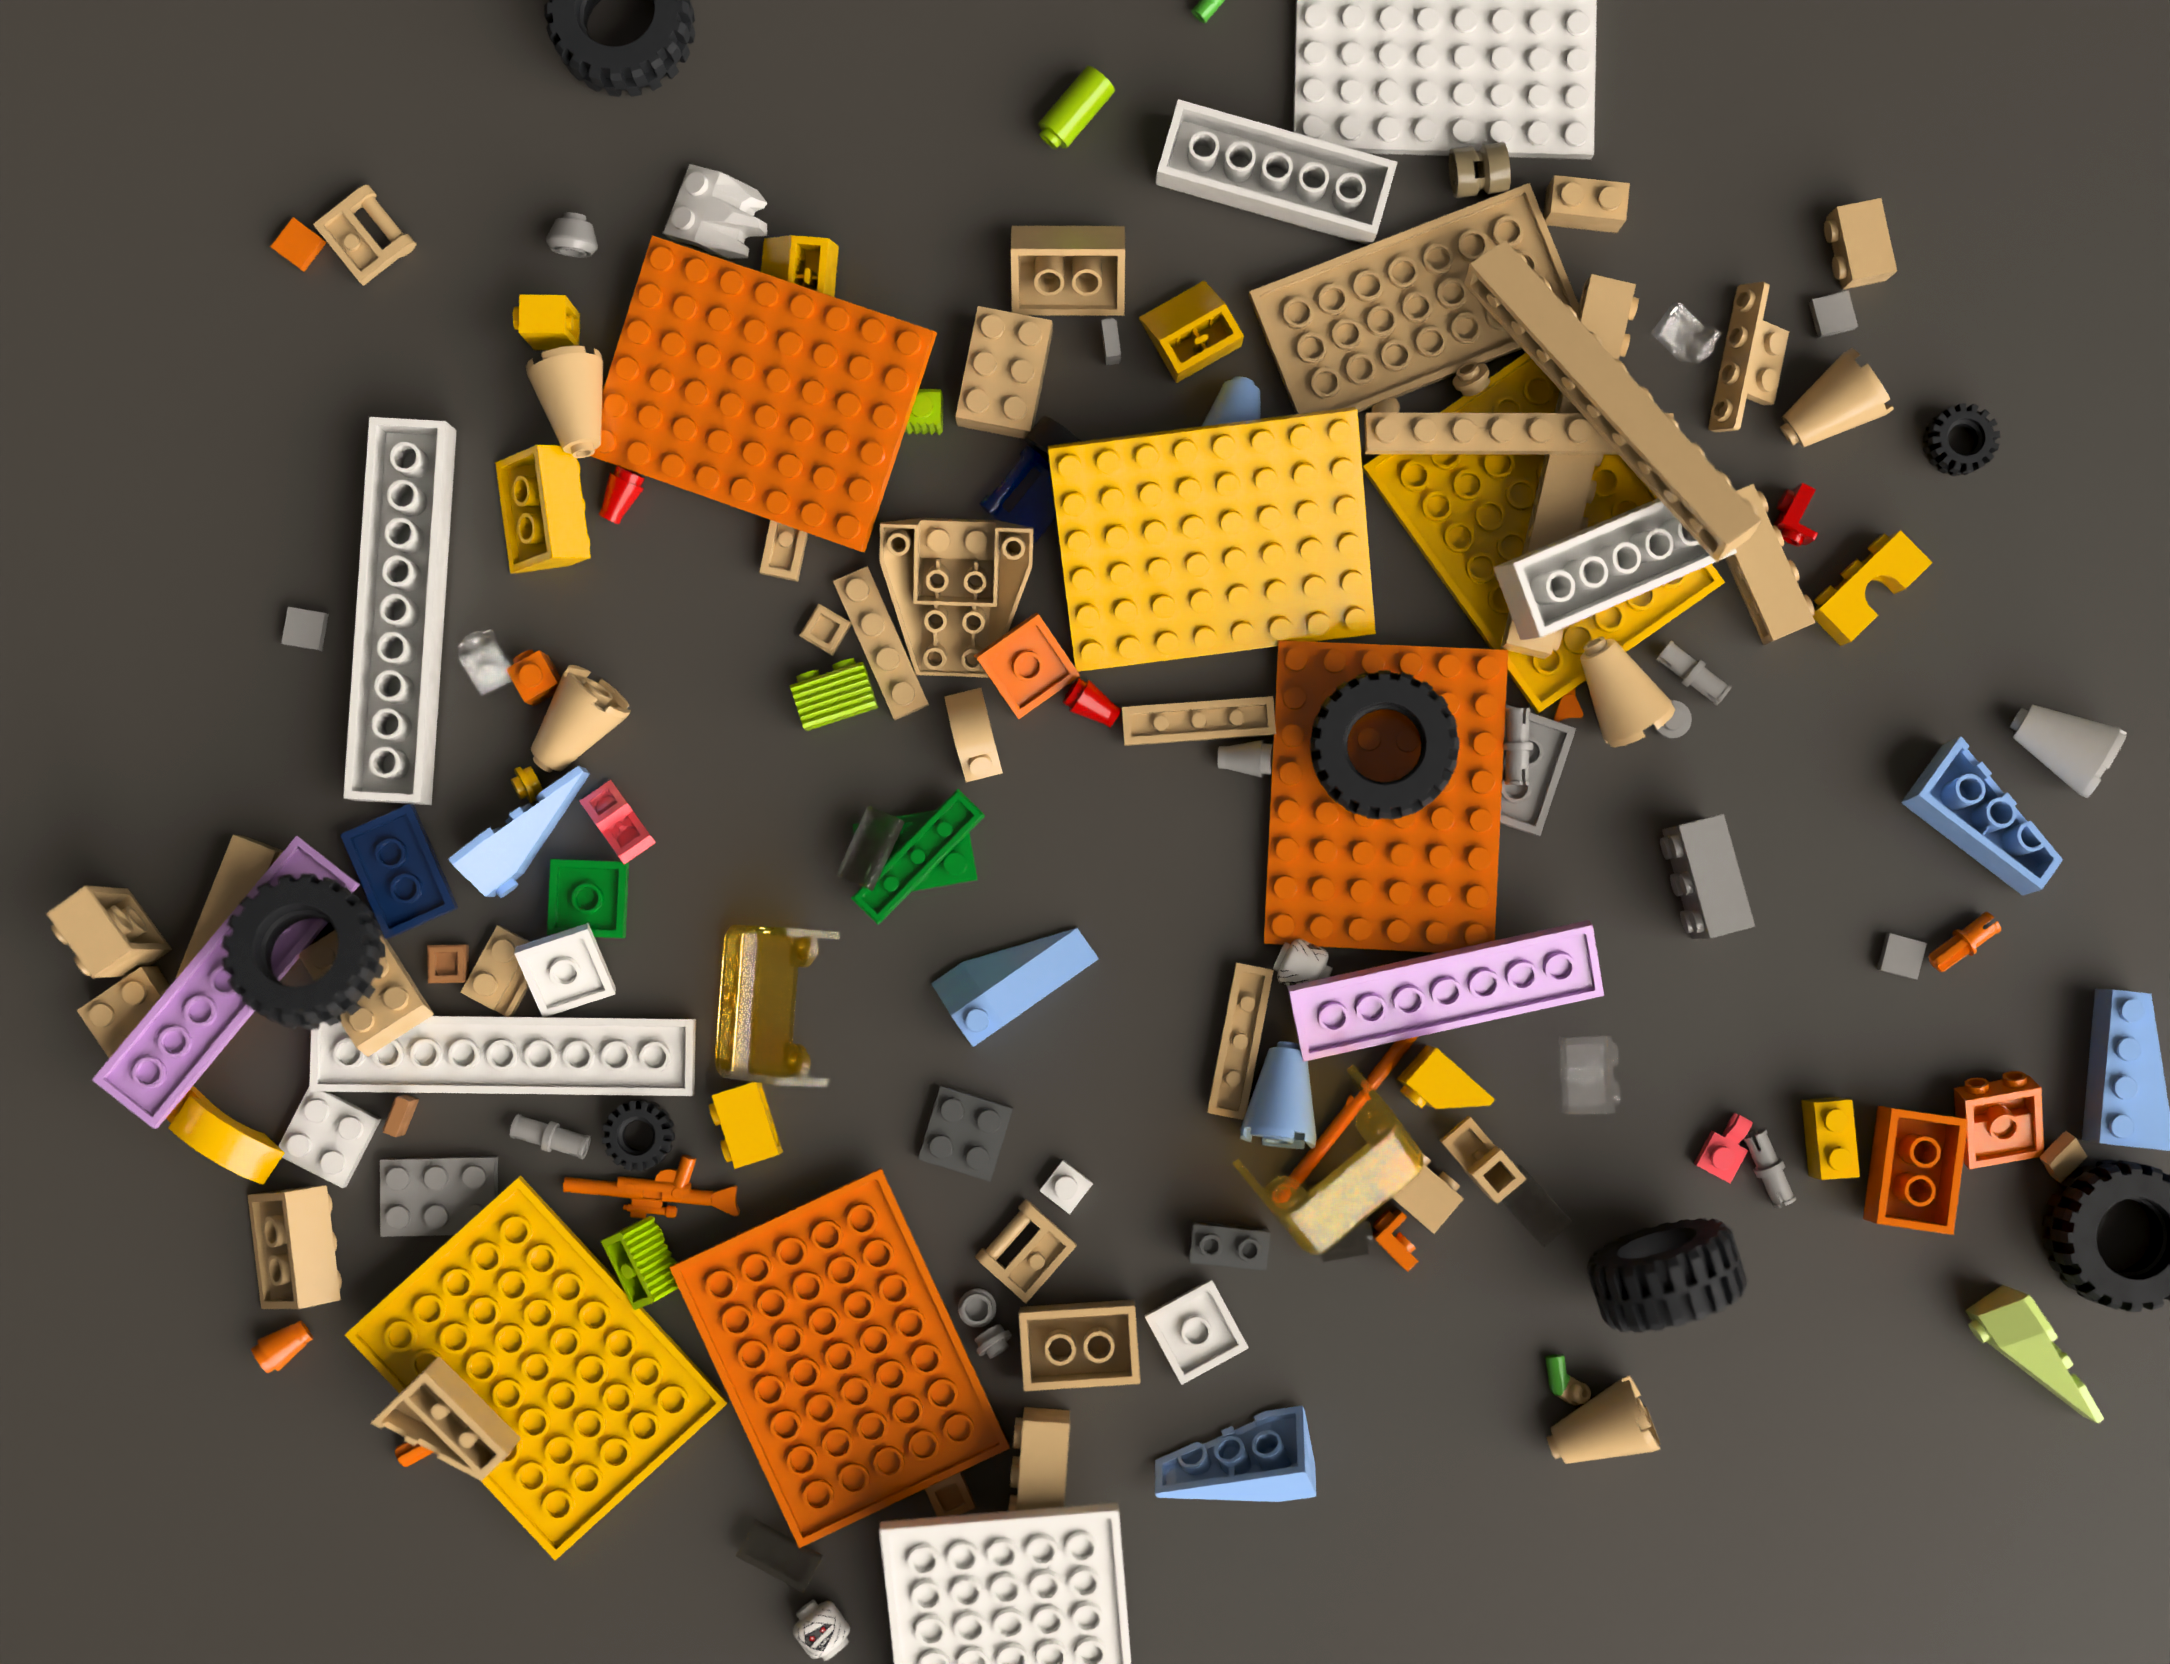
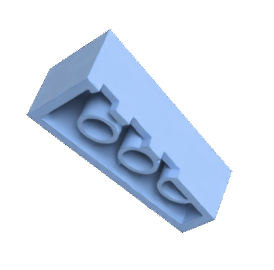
M1962 736L1943 744L1901 803L2022 896L2042 890L2063 861L2062 857L2033 822H2027L2015 807L2017 804L2008 792L2004 793L1990 777L1992 773L1983 762L1979 763L1968 750L1970 746Z
M2095 989L2082 1140L2170 1151V1109L2152 995L2150 993Z

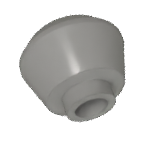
M566 212L563 214V218H557L546 237V243L550 250L565 256L590 257L598 249L593 225L586 221L585 215Z

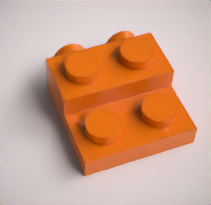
M2009 1071L2002 1075V1080L1989 1082L1984 1078H1970L1965 1081V1086L1954 1088L1955 1116L1969 1119L1963 1159L1968 1169L2038 1158L2044 1153L2041 1087L2029 1075L2020 1071Z

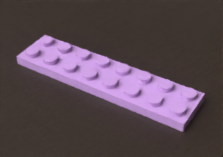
M296 836L247 895L254 899L260 894L257 887L265 882L270 883L273 887L279 885L278 877L289 874L295 879H300L302 873L314 874L321 880L327 877L337 881L342 887H347L351 892H354L360 884L303 839ZM240 904L92 1079V1081L152 1128H158L254 1013V1010L241 1001L242 997L231 988L228 982L231 975L224 971L222 959L228 956V952L222 948L223 936H231L233 929L227 923L232 914L239 917L244 909ZM319 918L301 920L288 927L279 936L271 956L273 974L279 981L298 960L299 954L313 942L328 924L327 921Z
M1589 920L1287 986L1303 1062L1604 996L1594 930Z

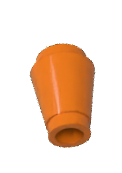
M300 1320L295 1324L258 1339V1344L252 1347L251 1351L261 1368L269 1374L275 1369L280 1371L308 1342L313 1340V1336L305 1323Z

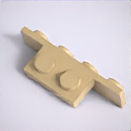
M1765 282L1743 284L1737 287L1708 426L1710 431L1726 432L1739 430L1746 399L1761 405H1773L1775 403L1789 331L1763 320L1770 287Z

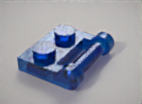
M1026 445L1019 454L1021 459L990 496L986 495L979 505L998 521L1033 527L1034 546L1056 519L1050 463L1043 459L1033 448ZM1035 468L1041 475L1010 513L1002 507L1003 503L1029 471Z

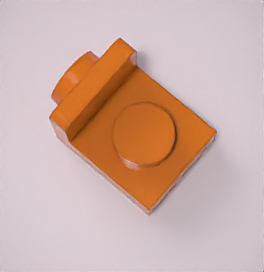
M1396 1209L1393 1213L1387 1210L1373 1224L1376 1230L1370 1236L1404 1270L1409 1272L1418 1262L1411 1254L1416 1248L1402 1233L1399 1232L1395 1237L1392 1235L1406 1220L1407 1216L1399 1209Z

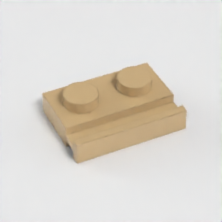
M497 925L460 993L501 1013L505 1017H513L529 988L514 954L515 947L530 941Z

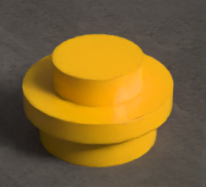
M520 766L515 768L516 777L512 778L511 782L520 800L527 797L530 803L535 802L536 796L543 789L531 766L524 769Z

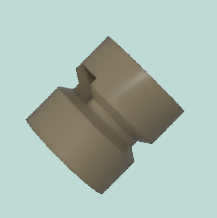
M1505 142L1482 144L1479 151H1476L1472 146L1450 149L1449 177L1452 193L1455 198L1476 196L1480 189H1483L1487 194L1509 191L1511 170ZM1476 162L1478 164L1479 178H1475L1474 163Z

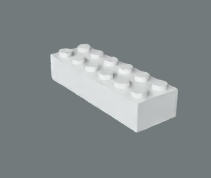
M1178 99L1158 166L1156 185L1370 245L1374 243L1398 162Z
M1657 498L1493 568L1520 640L1548 635L1716 561ZM1736 549L1731 551L1722 559L1737 553Z

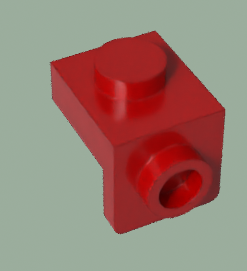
M1805 483L1799 484L1792 490L1787 489L1783 493L1776 507L1781 512L1774 523L1779 528L1783 540L1798 547L1801 544L1805 546L1815 541L1818 535L1817 532L1799 523L1816 489Z

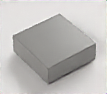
M1849 290L1815 298L1809 302L1818 338L1854 330L1858 327Z
M1114 318L1101 320L1106 366L1119 364V361H1121V349L1117 321Z
M288 607L281 644L322 651L329 614Z
M1886 933L1877 970L1918 980L1927 943Z

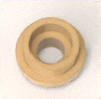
M1469 362L1457 370L1452 383L1455 389L1461 391L1464 396H1473L1488 387L1490 384L1488 377L1490 371L1484 363Z

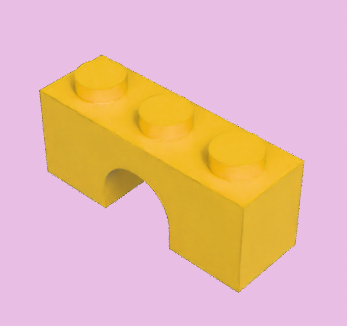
M1901 530L1890 536H1887L1886 533L1880 535L1867 548L1871 554L1862 563L1859 559H1856L1840 574L1844 580L1835 589L1829 585L1814 599V602L1817 604L1814 608V620L1840 646L1852 642L1878 616L1868 605L1865 598L1866 586L1871 580L1883 583L1893 594L1905 590L1933 563Z

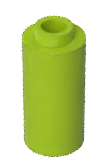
M1086 66L1038 123L1042 130L1039 134L1042 140L1053 149H1057L1059 146L1067 149L1115 92L1112 83L1094 67Z

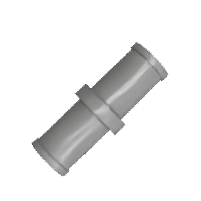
M1670 641L1656 658L1658 662H1661L1682 678L1683 681L1681 683L1686 687L1691 685L1712 701L1715 706L1723 700L1732 688V686L1726 684L1705 668L1706 663L1700 659L1697 662L1676 646L1673 641Z
M1506 708V742H1503V748L1506 750L1505 785H1529V750H1533V743H1529L1530 708Z
M520 1114L515 1116L509 1133L510 1138L539 1145L542 1151L551 1152L556 1150L582 1160L585 1158L591 1142L590 1135H583L560 1128V1124L550 1121L547 1124Z
M1766 1128L1757 1129L1758 1134L1756 1135L1752 1131L1743 1140L1746 1142L1755 1162L1754 1172L1756 1177L1762 1178L1773 1208H1781V1202L1783 1201L1785 1206L1793 1203L1796 1197L1783 1172L1785 1164L1782 1158H1777Z

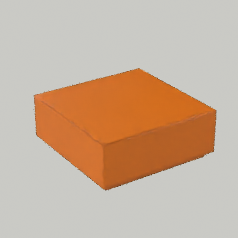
M293 217L270 247L305 272L327 242Z

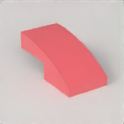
M611 780L579 801L624 865L656 843Z

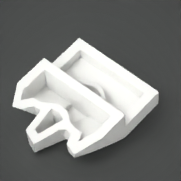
M689 164L663 234L672 240L701 247L707 253L728 259L748 258L749 248L744 244L745 239L754 236H767V223L754 217L755 212L764 209L767 202L757 189L725 173Z

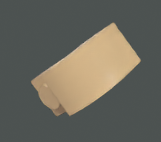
M977 688L945 696L949 721L965 781L970 782L1002 774L982 689Z
M1470 1116L1463 1119L1439 1140L1472 1181L1496 1204L1526 1180L1506 1154L1492 1143Z

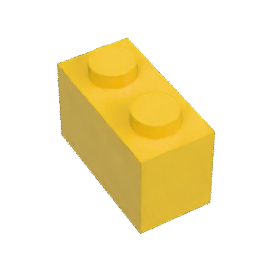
M519 294V306H515L513 309L514 329L518 330V333L534 350H551L565 346H579L580 313L566 295Z
M761 1080L712 1095L714 1103L709 1104L710 1114L715 1126L721 1125L725 1139L720 1141L721 1149L726 1162H733L734 1169L777 1156L783 1152Z
M1834 1097L1801 1100L1809 1176L1819 1180L1860 1177L1852 1099Z

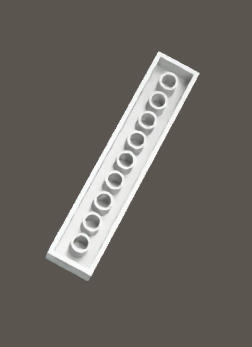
M369 417L344 799L365 802L432 805L457 431L446 421Z

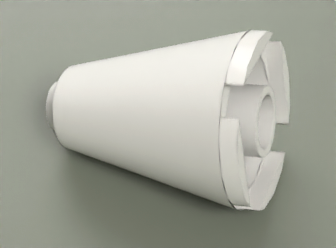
M2033 704L2028 711L2021 707L2010 725V728L2016 730L2012 738L2075 792L2085 798H2088L2100 783L2101 779L2099 778L2111 766L2127 732L2114 726Z

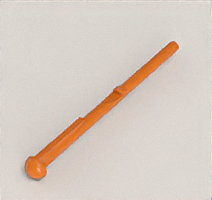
M1418 1037L1393 1043L1371 1071L1361 1091L1355 1098L1351 1094L1349 1095L1344 1107L1316 1141L1315 1148H1310L1270 1200L1281 1209L1286 1205Z

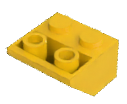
M795 235L764 238L761 272L834 297L839 246L829 238Z
M1205 280L1139 317L1140 322L1176 383L1240 348L1244 339V335L1227 305Z

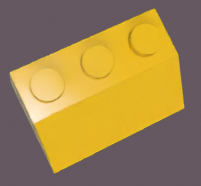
M535 445L495 462L510 573L565 567L590 559V538L587 534L585 501L582 497L579 476L580 464L577 458H574L572 454L564 452L562 447L558 445Z

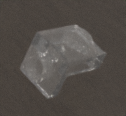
M1672 303L1651 332L1679 361L1700 363L1713 352L1714 344L1721 336V333L1716 328L1704 327L1681 303Z
M492 629L483 633L482 631L472 632L461 641V644L458 646L459 660L482 696L512 681L506 671L510 664L496 643V635Z

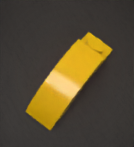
M194 1085L166 1117L171 1123L168 1129L190 1147L220 1166L264 1185L285 1153L265 1133L251 1129L223 1113Z

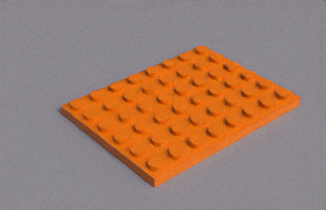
M652 235L602 392L601 445L595 449V453L591 457L616 466L619 465L633 472L854 550L865 552L937 332Z
M1278 641L1275 702L1276 734H1274L1264 944L1284 945L1285 942L1291 944L1296 939H1303L1318 947L1441 953L1495 941L1508 650ZM1378 670H1390L1392 673L1399 674L1404 672L1413 675V678L1421 682L1424 680L1431 685L1432 689L1439 696L1442 695L1448 704L1447 707L1450 713L1454 715L1459 738V751L1455 771L1440 795L1422 810L1391 820L1370 819L1346 810L1339 803H1336L1320 784L1312 764L1310 751L1312 726L1325 699L1343 682L1346 681L1347 683L1356 678L1357 675L1366 672L1367 674L1377 673ZM1381 709L1365 714L1354 724L1348 736L1347 749L1349 758L1359 773L1374 781L1390 782L1404 777L1415 767L1421 752V740L1417 728L1409 718L1394 710Z
M882 1167L670 1266L672 1275L799 1548L1010 1449L1007 1438Z

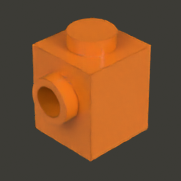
M533 649L517 655L513 659L514 665L506 668L523 701L532 706H536L553 696L561 679L549 655L540 650L534 652Z

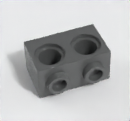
M1191 1220L1188 1249L1189 1263L1267 1271L1270 1231L1267 1227Z

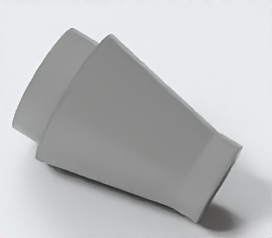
M1264 740L1231 746H1219L1218 769H1229L1261 778L1263 774H1272L1273 744H1264Z

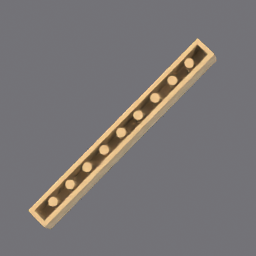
M1504 240L1469 265L1464 285L1716 562L1752 537L1762 520L1758 516L1754 505L1748 500H1744L1734 490L1728 477L1712 466L1705 458L1703 450L1697 444L1689 441L1679 430L1675 419L1665 414L1655 404L1650 392L1646 388L1639 386L1632 379L1625 365L1610 355L1603 347L1600 338L1594 332L1587 330L1577 319L1573 308L1568 304H1564L1553 293L1548 281L1543 277H1539L1531 269L1520 251L1514 250Z
M1591 274L1583 286L1577 319L1588 331L1594 332L1600 338L1603 347L1614 359L1619 360L1620 356L1625 357L1630 343V334L1625 333L1628 320L1633 321L1638 308L1639 298L1633 297L1636 284ZM1559 390L1554 413H1580ZM1545 454L1522 555L1587 528L1588 518L1583 517L1586 503H1592L1596 491L1597 481L1591 480L1594 466L1599 467L1601 465L1604 455ZM1509 611L1500 649L1545 659L1552 654V650L1558 651L1563 629L1561 628L1540 638L1520 640Z

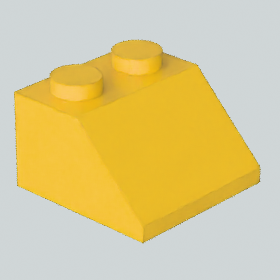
M1428 1045L1423 1048L1397 1078L1404 1085L1400 1092L1420 1108H1423L1424 1105L1434 1109L1490 1106L1495 1101L1490 1094L1438 1048Z

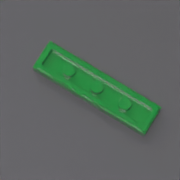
M957 789L851 899L879 925L970 833L985 815Z

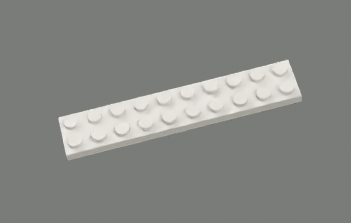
M431 1016L369 1057L355 1047L340 1022L332 1026L324 1022L320 1023L319 1029L311 1030L309 1091L693 1096L695 1086L696 1019Z

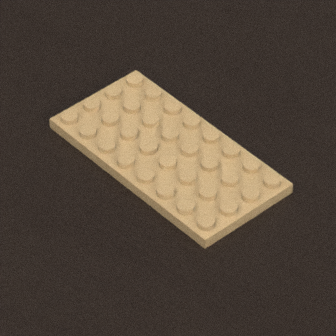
M1530 183L1249 291V298L1295 413L1303 414L1356 407L1357 412H1361L1371 408L1383 399L1397 398L1456 375L1457 370L1466 363H1487L1522 349L1464 285L1469 265L1504 240L1514 250H1518L1524 255L1531 269L1539 277L1545 278L1550 284L1553 293L1564 304L1571 306L1577 315L1578 301Z

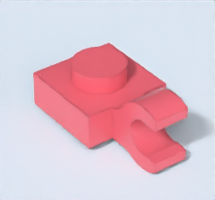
M1734 1112L1722 1136L1711 1130L1693 1164L1731 1183L1748 1152L1739 1143L1748 1134L1753 1122Z

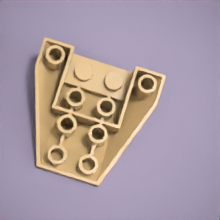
M915 518L880 523V565L916 675L988 677L974 656L1002 637L1010 629L1033 565V527L998 520Z

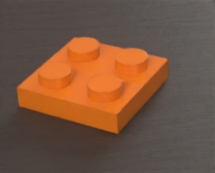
M1037 612L974 656L1018 719L1080 677V674Z

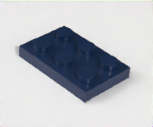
M408 804L340 834L385 939H391L459 909L414 804Z

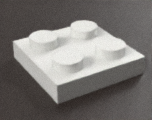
M589 923L515 947L514 954L542 1017H548L615 995V984Z
M308 1087L278 1147L285 1152L282 1158L341 1188H345L381 1118L330 1092L309 1091Z
M1212 1278L1144 1315L1181 1385L1249 1348Z

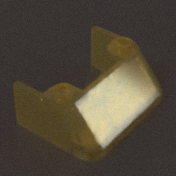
M732 925L728 928L723 945L715 1065L721 1077L771 1085L829 1087V1079L808 1076L811 1064L810 1056L803 1045L793 1043L798 967L806 968L813 963L819 952L818 938L839 939L840 932Z
M1354 1065L1347 1069L1352 1083L1368 1100L1356 1116L1357 1129L1367 1144L1308 1193L1298 1181L1290 1177L1276 1178L1266 1187L1262 1188L1239 1159L1233 1163L1239 1174L1304 1252L1311 1255H1319L1328 1251L1421 1173L1424 1166L1421 1149L1390 1107Z

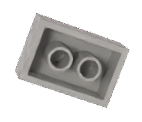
M1724 814L1662 829L1664 837L1660 838V846L1666 860L1670 859L1674 874L1670 875V882L1674 894L1677 897L1680 896L1684 911L1680 912V918L1685 932L1691 933L1692 939H1710L1755 927Z

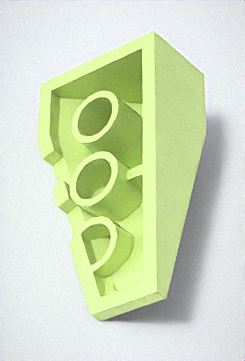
M2002 1285L1965 1310L1972 1320L1968 1325L1980 1342H1987L2083 1417L2096 1423L2104 1420L2084 1383L2076 1375L2069 1374L2067 1369L2073 1366V1363L2069 1356L2052 1342L2058 1337L2029 1294Z

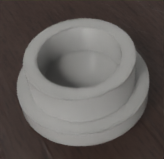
M1671 700L1675 708L1673 716L1662 727L1656 729L1660 735L1671 739L1684 735L1689 730L1692 722V716L1688 707L1675 700Z
M974 1288L965 1292L958 1304L960 1318L971 1327L986 1326L993 1320L996 1314L997 1307L994 1297L991 1293L981 1288Z
M998 1324L980 1334L975 1339L978 1346L976 1349L978 1355L987 1354L989 1358H993L1009 1348L1007 1341L1012 1337L1010 1331H1005L1002 1325Z

